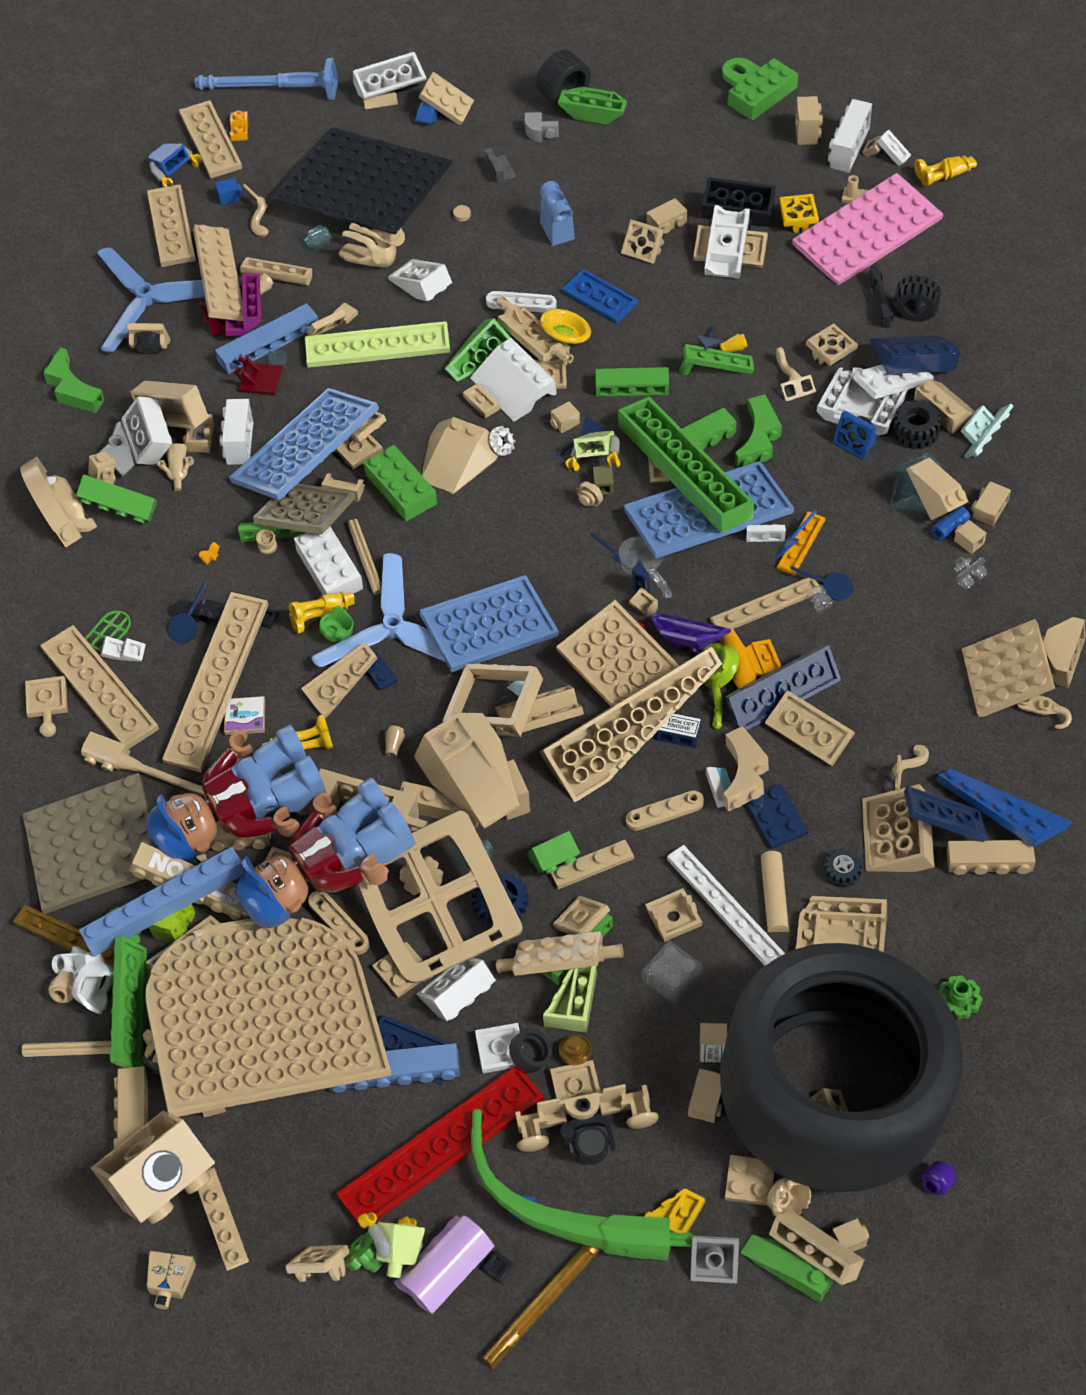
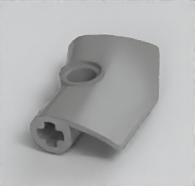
M117 422L112 436L109 438V443L99 453L106 451L115 460L116 468L114 469L121 476H124L137 463L123 422Z

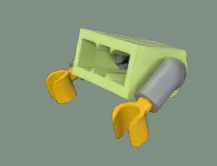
M613 431L589 433L574 439V447L571 453L572 458L566 461L569 471H571L572 467L575 471L579 470L580 466L577 459L580 457L610 454L607 457L610 468H612L613 463H616L617 467H619L620 441L618 437L614 435Z
M374 1213L362 1214L359 1216L358 1222L363 1228L369 1227L368 1231L374 1240L377 1250V1260L389 1263L387 1276L401 1278L402 1265H414L417 1261L418 1254L423 1247L422 1238L425 1228L417 1227L416 1220L413 1218L409 1219L408 1216L401 1218L398 1224L384 1222L375 1224L377 1216Z

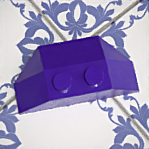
M663 613L651 616V620L666 642L672 643L673 647L676 648L690 647L691 651L702 652L710 644L717 643L731 633V628Z

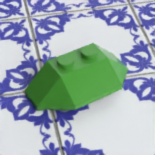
M579 87L571 90H562L558 104L575 120L607 125L623 115L627 101L615 92Z

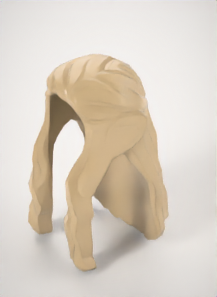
M351 223L349 228L357 232L343 231V236L356 239L367 246L363 247L350 243L343 246L338 253L345 261L380 268L389 267L394 262L396 246L383 240L375 232L365 227H360L355 223ZM360 233H363V234H365V235H368V236L374 238L375 241L377 242V245L374 243V241H373L372 239H370L369 237L363 236V235H361Z

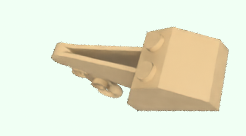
M1072 617L1049 628L1046 635L1042 636L1053 682L1056 685L1069 688L1086 638L1084 619ZM1037 695L1017 703V706L1025 711L1040 715L1061 714L1065 716L1063 724L1055 725L1057 729L1066 728L1071 723L1072 716L1070 711L1065 707L1059 706L1048 697Z

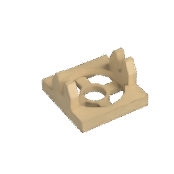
M630 220L621 254L654 264L657 254L659 255L662 250L660 246L664 244L662 239L664 229ZM643 228L642 233L635 237L636 230ZM648 230L654 235L655 242L649 241L647 237ZM641 236L646 238V244L642 247L637 243L638 238ZM633 242L637 246L636 253L631 248ZM647 246L653 248L648 254L641 255L643 248Z
M348 1245L309 1246L286 1265L287 1274L295 1273L299 1282H304L306 1277L311 1276V1273H326L329 1271L333 1281H339L341 1276H345L343 1258L349 1254Z

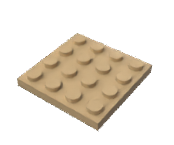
M1035 619L962 649L979 717L987 716L1055 689L1040 629Z

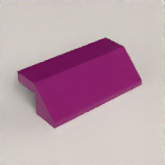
M242 274V285H239L243 303V321L226 319V336H244L261 322L260 274Z

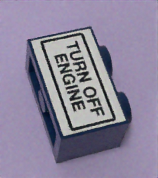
M675 712L657 731V741L696 748L701 732L702 719Z

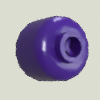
M934 1161L922 1174L923 1186L931 1194L944 1195L956 1182V1174L953 1167L943 1161Z

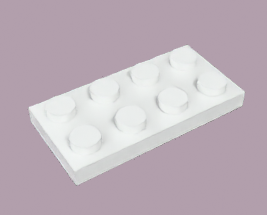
M883 365L854 372L853 379L871 397L877 399L918 387L929 379L933 380L934 376L929 372L887 374Z

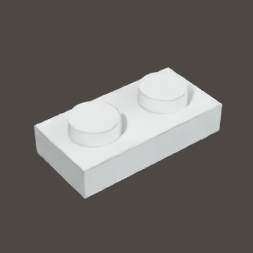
M889 130L877 140V143L898 166H901L911 156Z
M749 525L746 531V542L785 541V525Z

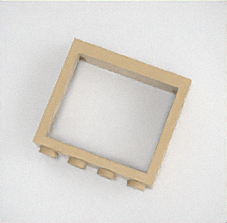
M479 663L466 664L443 722L462 712L475 679L525 681L511 718L486 717L498 736L521 737L543 681L537 667L486 665Z

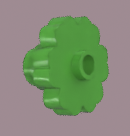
M951 976L948 982L941 983L938 990L956 1019L969 1018L971 1012H978L982 1003V997L979 995L980 987L973 980L966 981L963 976Z
M369 1231L352 1243L349 1254L343 1258L344 1264L350 1271L357 1270L362 1265L366 1270L376 1272L384 1264L383 1261H379L376 1258L377 1250Z

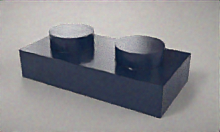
M376 652L374 654L377 656V660L366 672L379 690L382 691L398 681L379 653Z

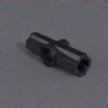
M203 599L197 602L191 616L199 623L208 622V624H211L212 622H219L225 606L216 605L214 601L209 599ZM177 601L176 615L180 613L187 614L193 601Z

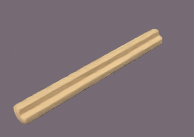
M349 520L348 527L373 594H380L382 584L358 520Z
M111 1041L31 1043L22 1045V1055L24 1057L110 1054Z

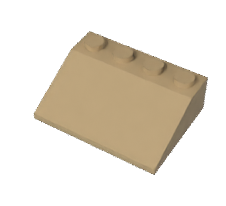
M920 784L911 786L919 790L925 791ZM905 788L862 799L866 871L917 872L934 867L931 824L910 817L904 794Z

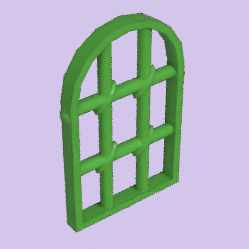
M122 611L107 613L85 639L87 640L92 633L98 635L90 645L94 650L102 652L103 644L100 648L94 646V644L101 637L105 639L106 636L103 633L109 626H113L116 629L108 637L112 638L117 631H123L117 639L120 640L131 626L129 615ZM116 614L112 620L108 621L105 619L109 615ZM120 614L125 615V619L120 624L116 625L113 623ZM129 620L127 628H122V625ZM102 622L107 623L101 632L95 631Z

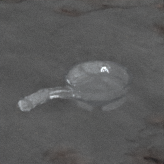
M641 536L625 540L620 545L618 552L622 569L631 575L632 568L640 560L649 576L657 583L663 596L670 598L672 596L671 590L668 588L666 581L656 572L663 562L664 556L655 558Z

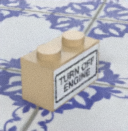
M700 1023V1062L721 1063L728 1035L727 1024Z

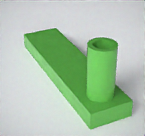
M685 344L683 347L684 361L679 368V372L682 375H688L694 364L750 374L754 371L752 356L710 348L706 350L705 347Z

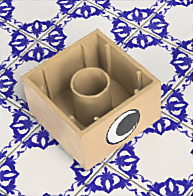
M162 1111L92 1166L91 1169L124 1212L140 1223L148 1219L151 1224H154L172 1211L174 1206L169 1200L181 1190L185 1189L188 1194H191L208 1182L210 1175L206 1170L215 1162L183 1119L174 1115L169 1117L167 1112Z

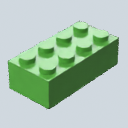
M395 445L363 462L366 477L406 522L437 504L434 488Z

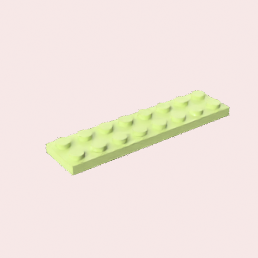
M447 321L305 336L308 368L450 353Z

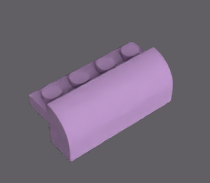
M464 1215L462 1218L455 1216L431 1240V1243L423 1252L418 1254L416 1263L401 1272V1278H397L394 1284L400 1290L411 1295L418 1306L433 1314L492 1250L494 1244L483 1230Z

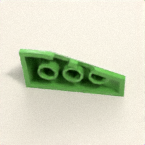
M494 318L486 319L472 333L444 369L458 382L475 373L476 368L481 366L494 349L511 337Z
M751 1235L740 1252L744 1257L819 1303L834 1281L776 1240Z

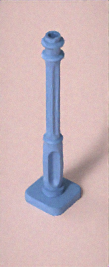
M334 58L326 59L325 69L321 73L297 72L278 73V75L236 77H213L210 74L208 77L199 75L198 78H195V87L200 90L204 88L213 90L214 87L278 86L279 88L322 86L326 89L328 100H335L338 83Z

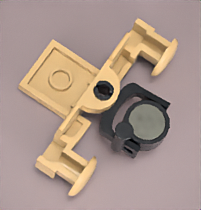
M593 1060L586 1061L580 1065L550 1069L556 1099L538 1102V1113L521 1116L520 1111L515 1112L518 1131L523 1136V1140L517 1144V1148L522 1152L541 1150L548 1145L549 1137L541 1136L540 1129L566 1124L561 1127V1134L563 1135V1145L569 1149L571 1160L576 1159L577 1155L583 1163L589 1165L598 1164L606 1158L608 1144L610 1150L615 1151V1141L609 1118L605 1115L631 1110L633 1117L629 1118L626 1123L628 1127L633 1129H642L655 1124L659 1115L650 1111V1098L646 1085H642V1091L625 1094V1084L604 1088L603 1091H600ZM598 1108H600L601 1115H594ZM570 1114L576 1118L567 1123L566 1115ZM595 1126L604 1127L606 1129L607 1135L602 1129ZM580 1128H583V1129H581V1130L577 1133V1136H576V1138H575V1147H574L573 1141H572V1135H573L574 1131H576V1130H578V1129H580Z

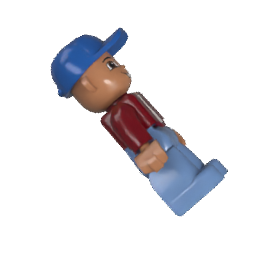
M291 724L278 730L276 733L277 737L262 745L255 753L250 744L241 747L247 739L248 735L246 732L237 730L232 733L229 739L231 749L227 748L203 776L202 789L207 800L193 793L173 796L167 802L163 795L158 796V805L150 811L146 819L147 832L154 848L161 850L165 855L173 859H181L188 862L197 857L196 852L205 853L209 849L210 843L217 833L218 821L226 833H231L236 837L260 836L275 832V829L283 836L294 835L300 825L298 821L291 818L288 821H283L290 816L289 812L300 811L312 805L314 798L318 794L327 792L317 767L309 755L306 756L303 745ZM237 758H244V759L240 760V761L235 765V767L232 768V766H233V765L236 763V761L238 760ZM278 774H282V776H280V777H278V778H276V779L273 778L274 776H276V775H278Z
M372 777L359 784V794L346 802L339 811H337L334 804L330 806L332 798L327 793L322 792L314 798L313 806L316 812L312 811L290 840L289 851L294 859L293 862L287 857L275 856L254 868L247 856L242 858V864L246 872L238 880L236 891L242 905L241 907L253 922L265 928L277 927L291 918L289 914L298 911L308 895L307 882H310L317 892H338L365 882L364 878H367L368 882L373 885H380L387 880L389 871L384 866V863L393 860L413 847L415 840L400 811L391 801L388 803L384 793Z

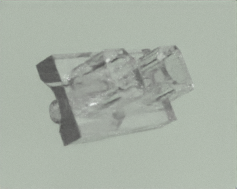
M958 557L955 561L956 567H954V570L962 572L951 582L954 585L959 584L964 590L969 589L975 584L974 580L970 577L971 573L978 581L988 574V571L983 566L986 560L981 557L972 565H969L972 562L971 558Z

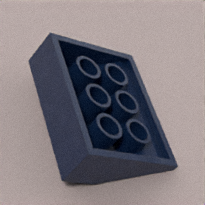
M937 335L870 338V343L887 374L955 371L960 357V352L954 342Z

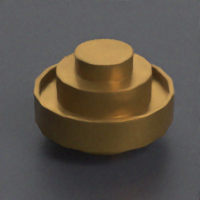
M582 1036L567 1037L559 1046L560 1057L562 1061L569 1065L583 1064L591 1056V1044Z

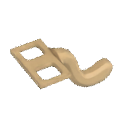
M244 184L243 186L257 199L258 208L251 220V229L257 236L265 237L268 234V229L259 225V221L265 209L269 206L263 197H259Z
M777 348L776 358L779 367L790 377L788 382L780 384L785 401L816 392L811 375L800 376L787 364L783 348ZM809 379L812 390L804 392L801 386V381ZM792 384L795 395L787 397L784 387Z
M914 746L913 752L917 756L916 758L901 761V755H898L897 763L893 766V773L896 777L895 790L900 789L901 775L904 769L918 767L928 761L929 751L925 746Z

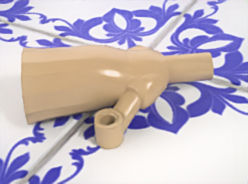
M171 444L166 451L169 468L166 467L163 460L157 462L159 469L164 470L167 477L174 481V491L182 490L181 480L187 476L188 468L194 464L191 456L186 457L187 446L184 444Z

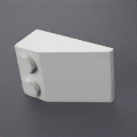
M415 259L410 260L388 276L391 282L416 299L425 301L432 300L437 293L444 291L452 283L445 264Z

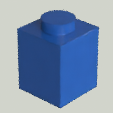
M235 178L215 183L221 205L241 201L242 188L240 184L237 185Z

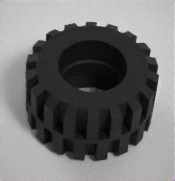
M924 275L906 276V279H901L897 284L893 302L895 311L902 318H907V320L921 322L925 321V319L930 320L938 312L941 298L940 286L937 285L936 281H932V278H926Z
M913 400V402L907 401L905 405L901 404L894 414L892 430L894 439H899L898 443L900 445L904 443L905 448L912 446L913 450H916L917 447H920V450L924 449L925 445L930 447L939 436L940 412H937V408L935 406L932 407L931 403H925L923 400L921 402ZM911 423H920V424H922V425L917 426V425H913V424H911Z

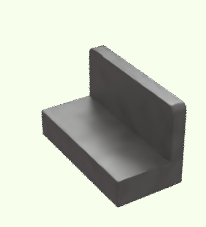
M491 148L485 150L486 163L497 183L516 178L505 155L496 157Z

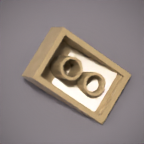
M927 458L906 469L931 520L968 502L961 485L931 458Z

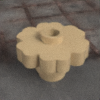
M427 856L424 858L426 866L435 884L440 886L443 872L437 869L438 862ZM406 862L400 870V880L405 882L404 889L412 895H417L418 893L421 895V890Z

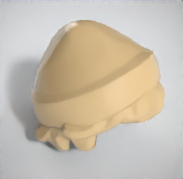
M783 1178L775 1182L767 1196V1204L774 1216L790 1210L799 1215L802 1209L808 1208V1204L811 1202V1191L808 1186Z

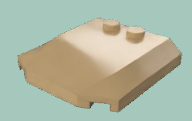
M812 896L808 906L805 909L803 908L799 915L796 949L822 943H846L884 952L887 899Z

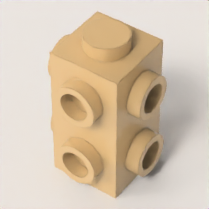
M106 451L89 456L88 476L114 485L115 460Z

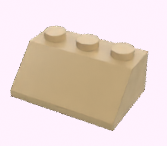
M929 379L915 390L914 400L918 402L923 400L925 403H931L932 407L935 406L937 412H940L941 425L951 434L965 426L975 413L972 408L941 382Z

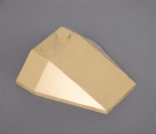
M455 417L438 423L429 438L422 476L432 487L451 494L456 493L498 458L499 454L490 445V432L485 428Z

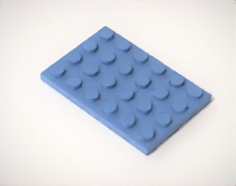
M526 575L420 610V616L451 672L465 668L466 664L480 663L557 637L559 634L558 629Z

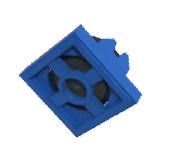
M844 410L841 413L832 443L864 460L868 455L869 449L876 442L874 439L878 434L875 433L876 427L868 418L855 416Z

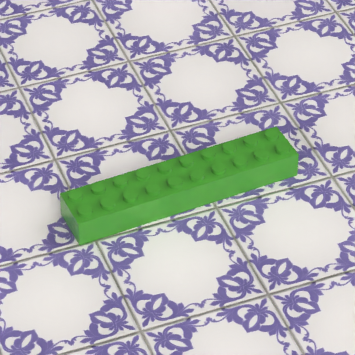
M650 397L618 410V427L721 533L753 519L754 501Z

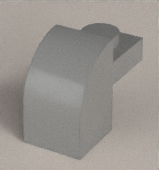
M542 112L525 113L526 135L535 142H542V138L559 137L558 121L542 122Z

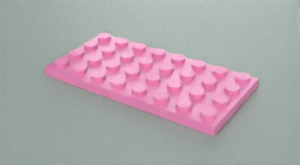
M896 173L795 237L792 244L831 280L840 285L943 219V213Z

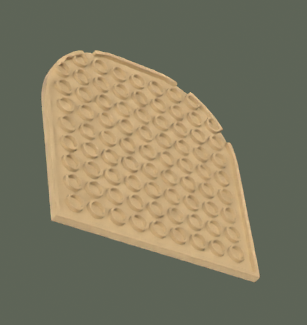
M250 918L207 926L194 931L193 935L182 941L179 939L159 957L151 970V976L146 986V1005L169 1117L173 1115L176 1117L391 1076L390 1065L359 959L354 950L349 948L343 941V938L325 925L306 918H301V920L290 918L277 927L265 928L259 926Z

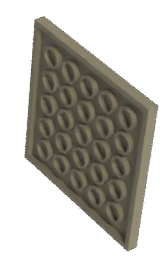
M139 773L23 813L41 909L44 914L143 880L129 872L141 843L143 842L154 847L146 828V819L150 812Z

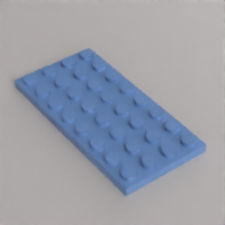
M328 388L229 476V479L236 485L280 500L306 475L311 473L319 463L323 462L331 452L335 451L343 441L347 440L355 430L359 429L367 419L372 417L379 407L375 402Z
M758 461L725 472L754 501V516L752 520L724 533H721L678 488L625 504L624 511L654 557L659 558L747 529L749 525H759L794 513V507L763 464Z

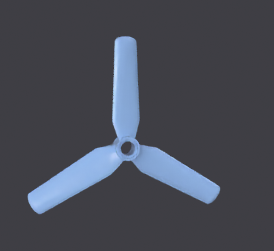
M393 553L383 555L381 608L384 614L383 623L368 627L313 655L312 661L316 666L323 667L342 659L364 642L368 646H372L386 637L390 639L397 638L406 646L445 662L428 629L418 624L403 621L402 619L405 605L402 558L399 555Z

